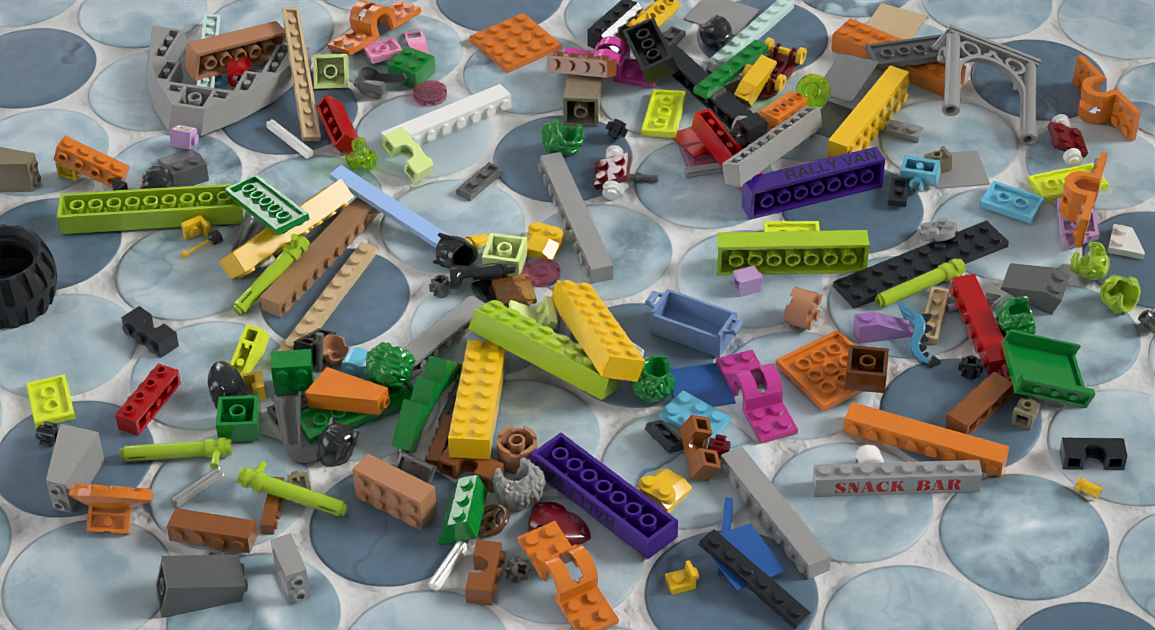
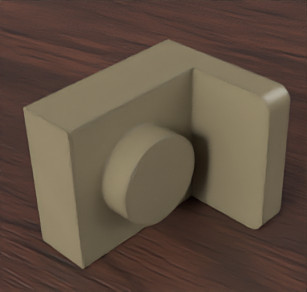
M297 470L287 475L288 483L311 490L308 471Z

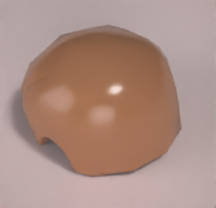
M327 335L323 340V359L331 365H339L342 363L350 347L346 346L343 337Z

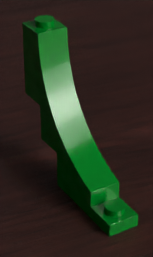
M429 355L424 377H416L411 400L404 399L391 444V446L398 448L397 452L404 451L409 454V451H417L422 432L434 405L444 390L451 383L455 382L457 372L462 371L463 364Z

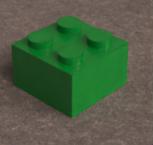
M406 46L387 63L388 73L405 74L407 79L401 85L417 90L435 73V58L433 55Z
M311 349L271 352V373L274 393L277 396L297 395L299 391L304 392L313 384L315 377Z
M259 395L218 397L216 416L218 440L225 437L226 439H231V442L259 441L261 423Z

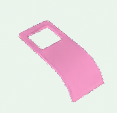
M422 30L404 33L409 47L429 54ZM420 33L421 37L408 38L410 34Z

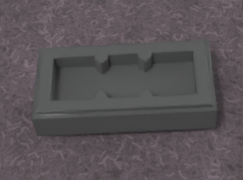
M400 451L395 464L396 468L430 485L437 470L436 466L404 451Z

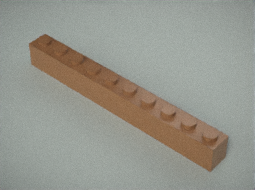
M356 197L308 246V250L302 253L301 257L296 262L294 261L260 296L262 311L281 318L381 212Z

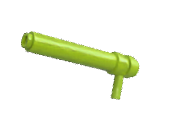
M292 234L291 243L283 248V252L233 303V310L239 315L246 313L275 280L294 261L296 262L301 257L300 254L308 250L310 245L308 239L301 234Z
M952 259L948 263L939 265L934 270L877 294L875 302L878 307L885 308L942 282H949L953 277L962 276L966 271V266L961 259Z
M225 437L219 438V440L206 438L205 441L128 445L120 448V459L125 460V462L206 457L211 459L210 468L213 470L218 468L219 458H227V455H232L231 439H226Z
M261 461L255 470L247 467V469L242 467L239 472L237 483L241 484V487L253 488V491L265 492L337 517L345 516L348 504H345L343 500L267 476V473L264 472L267 463Z

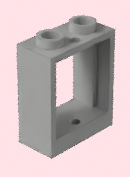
M291 533L271 539L274 567L289 603L293 604L311 598L307 570Z

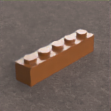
M443 414L442 419H439V427L435 430L432 445L429 446L428 455L425 456V461L436 466L437 470H439L438 458L448 447V436L452 421L451 415Z
M273 477L284 481V477ZM267 493L260 523L261 534H275V529H278L277 520L280 519L283 498Z

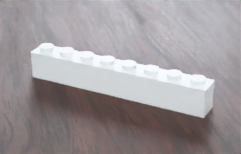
M498 84L381 132L382 143L386 134L402 126L405 131L409 132L414 142L421 146L512 108L511 94L501 84Z

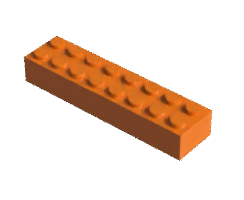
M850 18L832 34L831 50L839 54L870 60L865 50L866 44L903 39ZM933 62L899 67V69L909 72L908 79H910V84L944 97V63ZM963 65L961 69V85L965 82L966 65Z

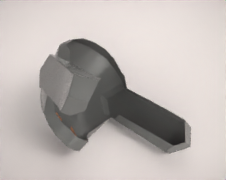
M365 67L359 70L354 86L369 98L381 99L386 91L385 84H403L407 77L405 74L379 73L377 70Z

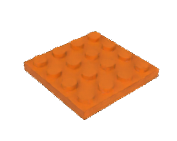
M524 13L469 36V42L506 73L562 49V44Z
M839 330L776 359V366L823 412L864 392L845 389L849 345L854 344Z

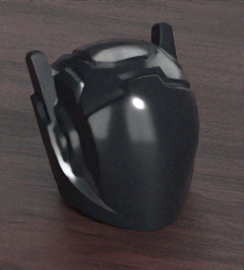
M717 14L701 25L699 35L704 44L716 47V51H719L732 36V27L724 17Z
M152 166L144 171L140 189L172 187V174L162 166Z
M438 233V237L441 239L436 246L437 260L433 261L434 264L450 268L451 265L470 266L475 262L478 252L467 240L458 236Z
M217 361L212 365L208 373L207 383L216 409L218 397L248 395L244 381L234 366L224 361Z
M335 417L330 418L328 426L322 431L318 439L320 462L326 467H335L347 463L353 454L357 438L360 434L359 431L354 433L349 426L343 423L335 422Z

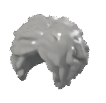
M524 457L520 459V467L517 469V474L513 480L506 479L499 467L495 470L492 480L494 485L493 491L497 496V500H499L498 503L508 506L510 510H523L528 508L529 505L537 503L543 495V488L546 482L543 471Z

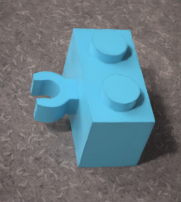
M904 155L900 169L901 178L910 179V190H913L915 185H919V192L923 191V185L937 187L941 174L940 160Z

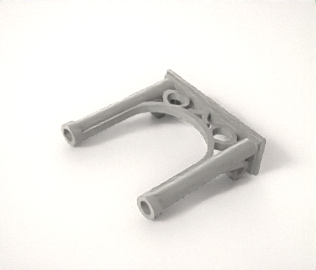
M950 24L933 45V48L939 51L937 60L945 64L942 113L947 116H955L960 112L962 66L971 62L990 65L1008 76L1013 82V90L1019 92L1020 142L1027 146L1034 145L1038 140L1036 132V68L1041 63V59ZM965 48L972 50L974 55L967 52Z

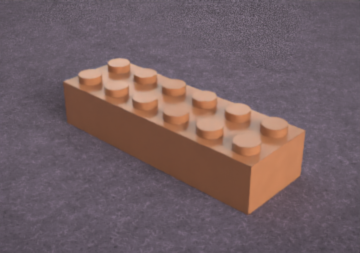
M277 21L187 42L185 71L195 82L200 79L203 80L204 78L227 74L226 67L231 58L238 61L241 57L249 56L250 67L265 64L270 59L278 43L285 44V30Z

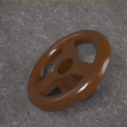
M491 504L484 507L482 516L490 511L493 512L481 520L480 526H484L487 531L479 530L478 537L496 536L503 531L510 518V512L506 506ZM501 511L503 512L502 521L498 518Z

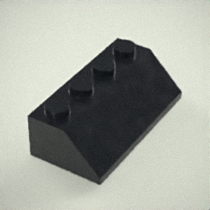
M632 0L619 1L587 30V46L595 49L597 43L608 36L618 37L627 43L623 30L629 28L627 24L633 18L635 20L638 19L636 16L643 10L641 6ZM608 46V47L606 48V49L613 50V51H615V52L618 53V54L621 52V51H620L617 47H615V46Z

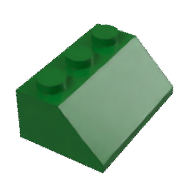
M478 475L459 478L449 495L439 535V545L476 539L478 537L488 490Z

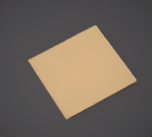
M881 3L866 25L901 39H911L927 16Z

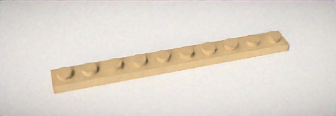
M282 7L281 12L302 141H320L321 134L300 10L296 7Z
M362 242L358 245L278 351L293 350L295 340L323 326L378 253L376 246Z

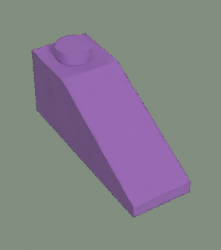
M877 312L854 314L853 332L858 344L912 337L913 329L909 320Z

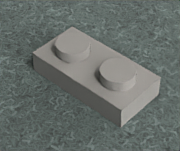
M890 119L885 128L884 135L918 143L923 134L924 127Z

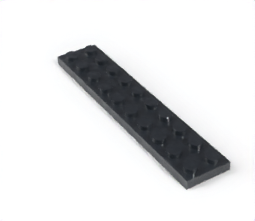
M986 220L958 231V233H955V237L939 242L933 241L833 281V287L856 309L875 301L877 294L934 270L943 263H948L952 259H961L964 264L1007 248L1009 241Z

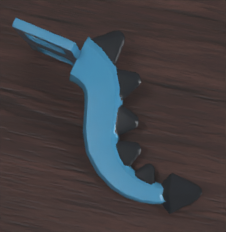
M898 301L897 304L903 318L909 320L911 326L914 327L910 340L911 353L918 361L928 364L929 367L940 365L941 361L937 357L932 356L928 358L929 352L922 353L927 349V346L921 343L929 341L925 334L933 330V327L927 324L932 317L931 314H918L916 316L913 309Z

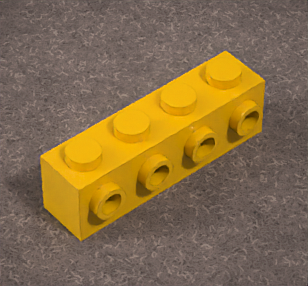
M654 0L655 4L651 2L645 8L647 11L642 10L636 16L638 19L635 20L633 18L627 26L632 27L654 17L660 28L682 5L677 0Z

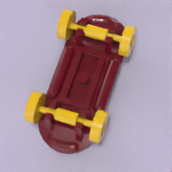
M768 37L764 44L769 46L766 57L776 61L777 64L757 99H769L777 95L778 92L783 91L787 80L796 68L804 63L807 54L806 48L800 47L797 51L793 47L791 50L781 47V43H777L774 46V39ZM747 64L745 66L742 78L751 69L752 65Z

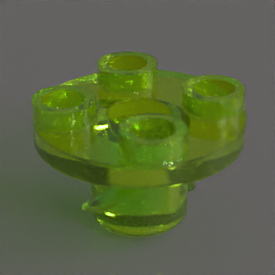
M808 74L799 80L796 92L803 94L805 98L809 99L808 107H821L826 104L830 96V85L823 76Z
M362 136L352 140L353 151L345 156L347 165L353 170L360 166L369 171L375 169V160L378 158L375 151L369 149L366 140Z

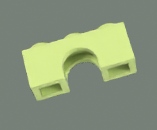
M402 126L384 136L382 146L392 158L397 155H405L409 158L403 171L413 183L431 174L434 166L431 158L425 155L420 145L414 142L409 132L405 131Z

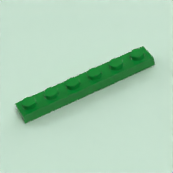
M754 40L693 88V93L705 99L710 98L743 72L747 64L752 65L761 55L766 54L769 51V46Z

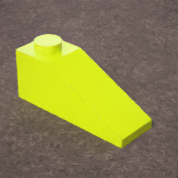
M248 324L244 327L230 363L240 373L242 379L243 373L252 372L263 356L270 339V335L264 329Z

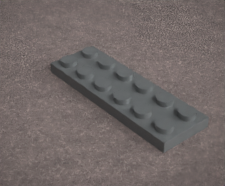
M942 34L866 44L865 50L870 60L879 61L875 70L887 69L889 66L899 68L902 66L939 62L937 60L939 51L935 50L933 45ZM965 48L967 52L974 55L972 50Z

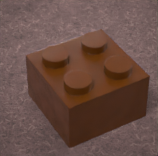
M849 345L845 389L885 393L889 349Z

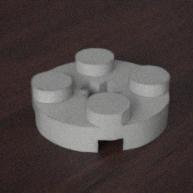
M947 217L939 218L936 222H925L920 225L921 238L924 241L930 242V238H935L936 242L945 241L955 237V232L958 233L957 224L949 221Z

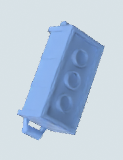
M667 289L665 293L653 291L645 301V304L652 308L650 312L651 334L719 358L743 325L740 320H737L736 312ZM658 296L661 297L656 304H653Z

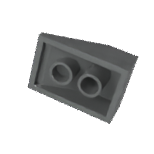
M186 149L157 159L159 165L168 169L172 174L173 187L194 186L209 181L206 162L201 154L192 149Z
M1010 263L1001 290L1015 297L1028 296L1029 304L1053 314L1062 301L1070 276L1052 267Z

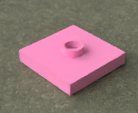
M394 37L371 43L363 48L364 54L372 64L392 59L402 50Z

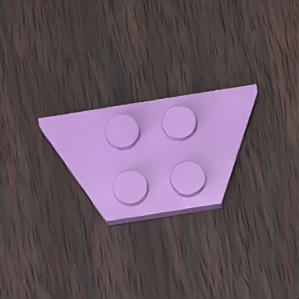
M1057 198L1056 207L1062 250L1074 247L1076 239H1073V233L1075 228L1078 227H1076V222L1069 221L1060 214L1061 198ZM1092 209L1091 219L1083 244L1098 240L1099 237L1096 211Z

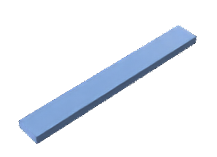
M340 165L330 173L329 179L334 182L342 179L352 194L436 248L441 239L438 237V233L449 235L344 166Z

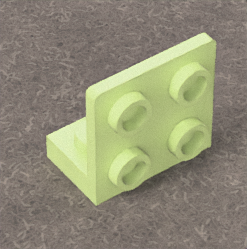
M545 296L542 302L538 303L537 308L512 300L508 303L509 309H515L521 315L536 320V323L554 329L558 323L552 297Z

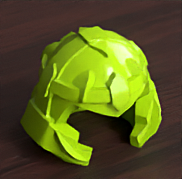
M1089 242L1088 245L1092 248L1085 256L1079 259L1080 253L1075 252L1072 255L1070 271L1090 281L1102 280L1107 276L1110 267L1109 256H1107L1102 243Z
M1112 275L1102 283L1100 290L1101 300L1115 314L1130 312L1135 308L1141 294L1137 278L1131 276L1125 278Z

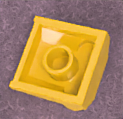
M540 222L530 224L528 226V234L526 235L527 256L552 263L565 244L566 235L562 229Z
M668 468L658 469L652 475L642 477L636 488L668 513L692 491V487L684 477Z

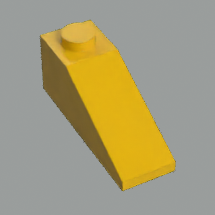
M761 55L741 80L734 93L735 97L742 103L753 107L777 62Z

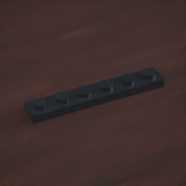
M715 529L700 540L699 546L709 555L711 554L794 629L798 628L809 618L810 611Z

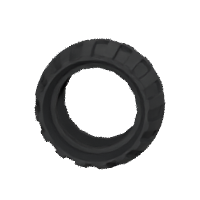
M0 225V276L19 273L9 278L0 279V329H13L35 321L37 317L46 313L56 293L57 269L51 251L33 230H27L20 225Z

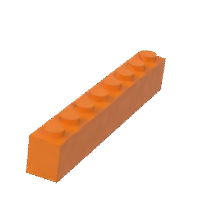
M854 402L851 403L844 420L843 432L942 461L979 460L982 472L1001 477L1008 458L1010 446Z

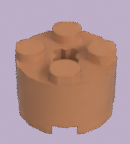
M795 286L790 293V296L793 298L785 308L784 321L787 324L811 330L814 321H817L820 315V310H817L822 301V294Z
M513 426L504 428L498 433L496 442L498 461L504 463V468L511 471L512 474H517V469L520 467V459L524 457L531 462V453L537 449V437L534 431L526 426H523V429L513 428Z

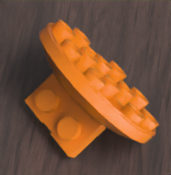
M72 483V488L68 492V495L89 505L86 531L93 532L110 531L111 533L130 534L132 508L154 501L152 489Z

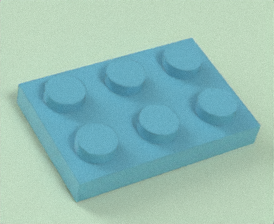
M993 181L980 200L979 207L1031 224L1044 204L1045 197Z
M684 390L659 412L661 420L677 429L682 426L691 414L708 417L713 433L712 438H715L716 434H720L731 424L732 417Z

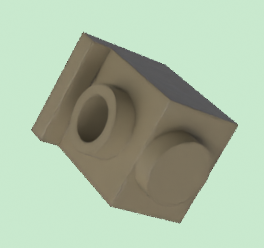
M944 146L941 147V150L924 155V158L940 160L941 173L952 170V155Z
M1021 397L1013 410L1011 424L1031 430L1038 417L1040 404L1033 398L1025 399ZM1020 415H1021V416L1027 417L1028 420H1025V419H1022V418H1019V417H1020Z

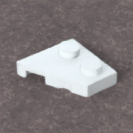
M1114 224L1107 253L1143 260L1145 252L1133 228Z

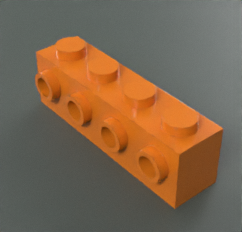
M791 90L760 110L759 115L768 122L767 132L803 107H808L809 99L805 98L803 94Z
M66 135L58 143L53 159L112 189L111 179L115 177L125 182L130 167Z

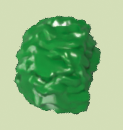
M554 118L552 121L545 123L541 127L539 134L545 151L549 154L561 152L563 157L580 152L585 137L582 124L574 127L563 126L559 118Z
M1028 296L1005 299L998 306L996 321L1003 337L1006 336L1010 329L1035 335L1037 327L1034 322L1033 313H1031L1032 310L1029 309Z
M381 342L367 352L366 373L369 375V380L372 383L387 387L388 389L400 388L411 378L416 360L407 349L403 350L400 346L393 347L391 343Z
M657 354L649 357L644 356L645 363L638 382L630 381L634 395L650 404L663 402L664 399L675 391L674 386L676 385L673 374L669 373L671 369L669 359L664 354L660 356Z

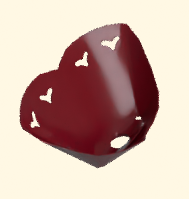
M547 501L538 502L533 506L528 519L530 521L527 526L528 532L537 529L538 525L544 526L556 521L571 546L583 544L591 539L590 530L585 521L577 514L567 511L563 505Z

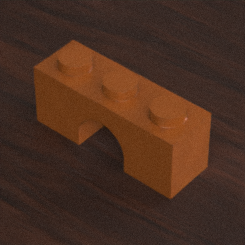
M691 414L679 428L691 479L709 481L721 469L717 451L706 449L707 441L713 434L708 417Z
M449 446L438 458L439 473L458 479L464 472H474V475L479 476L488 492L492 494L494 492L492 480L498 467L505 477L504 463L491 458L449 457Z
M476 541L473 553L474 570H481L483 572H469L465 587L466 603L492 605L493 597L498 596L499 585L497 580L502 578V568L500 566L505 564L506 551H502V542Z

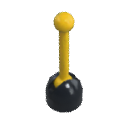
M218 229L212 230L208 234L206 241L188 251H182L181 256L187 258L190 253L208 243L217 245L223 242L221 233Z

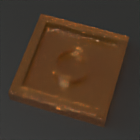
M529 274L492 279L496 300L502 302L504 306L509 308L508 303L510 300L524 305L537 303Z

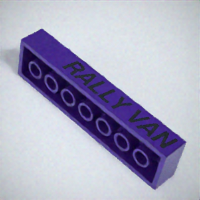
M872 147L754 176L743 184L742 208L748 218L752 220L881 188L883 186L885 158L877 147Z
M562 432L531 453V463H534L535 466H538L543 471L545 481L646 559L651 558L678 537V520Z

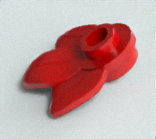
M249 56L241 57L238 61L231 58L226 67L229 74L227 80L232 87H236L245 71L257 72L250 69ZM234 76L238 77L236 81H233Z

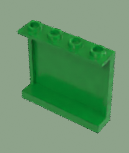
M1011 329L1008 331L1001 345L1015 393L1082 408L1088 407L1096 394L1094 389L1084 386L1075 356L1081 347L1079 344Z

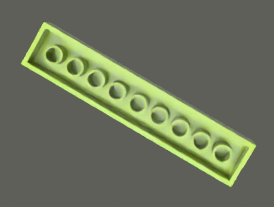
M234 184L60 194L57 221L60 234L181 227L182 222L199 215L205 221L208 220L210 225L238 224L242 222L245 216V209L226 195L225 188Z

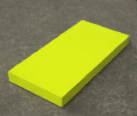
M654 89L641 128V136L676 138L687 98V91Z
M1094 163L1028 176L1027 182L1036 195L1045 197L1044 203L1055 201L1063 195L1064 182L1068 174L1075 171L1091 172ZM1104 177L1099 191L1109 189V184Z

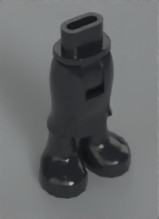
M505 262L484 265L472 264V266L451 265V286L453 290L459 289L462 280L466 278H472L475 281L496 280L504 275L508 277V274L516 273L515 264L507 265Z

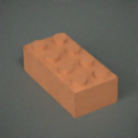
M367 454L353 468L355 494L360 501L367 502L376 509L382 510L392 517L408 523L411 527H416L422 531L437 516L434 486L370 454Z

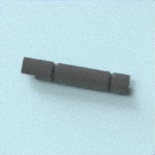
M322 332L316 333V372H322L324 333Z

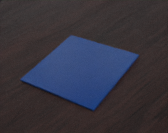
M716 363L670 369L669 373L673 374L676 383L674 386L675 391L672 393L673 398L684 390L712 407L736 404L733 393Z
M751 523L721 534L769 577L786 572V569ZM710 554L736 591L747 587Z

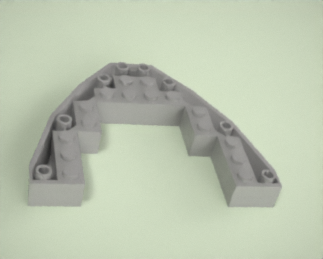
M152 25L146 86L154 110L169 132L175 126L181 125L197 128L199 136L206 135L238 122L273 103L293 86L287 44L278 43L262 73L245 71L233 91L182 84L181 81L184 78L181 61L177 60L186 47L184 30ZM306 47L310 69L312 65L311 49Z

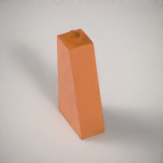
M328 367L324 369L305 392L307 405L310 408L380 415L390 403L387 387Z

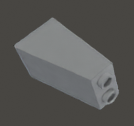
M64 424L60 425L46 477L53 509L72 513L79 502L68 495L69 489L72 488V483L90 484L104 463L105 459L99 432Z

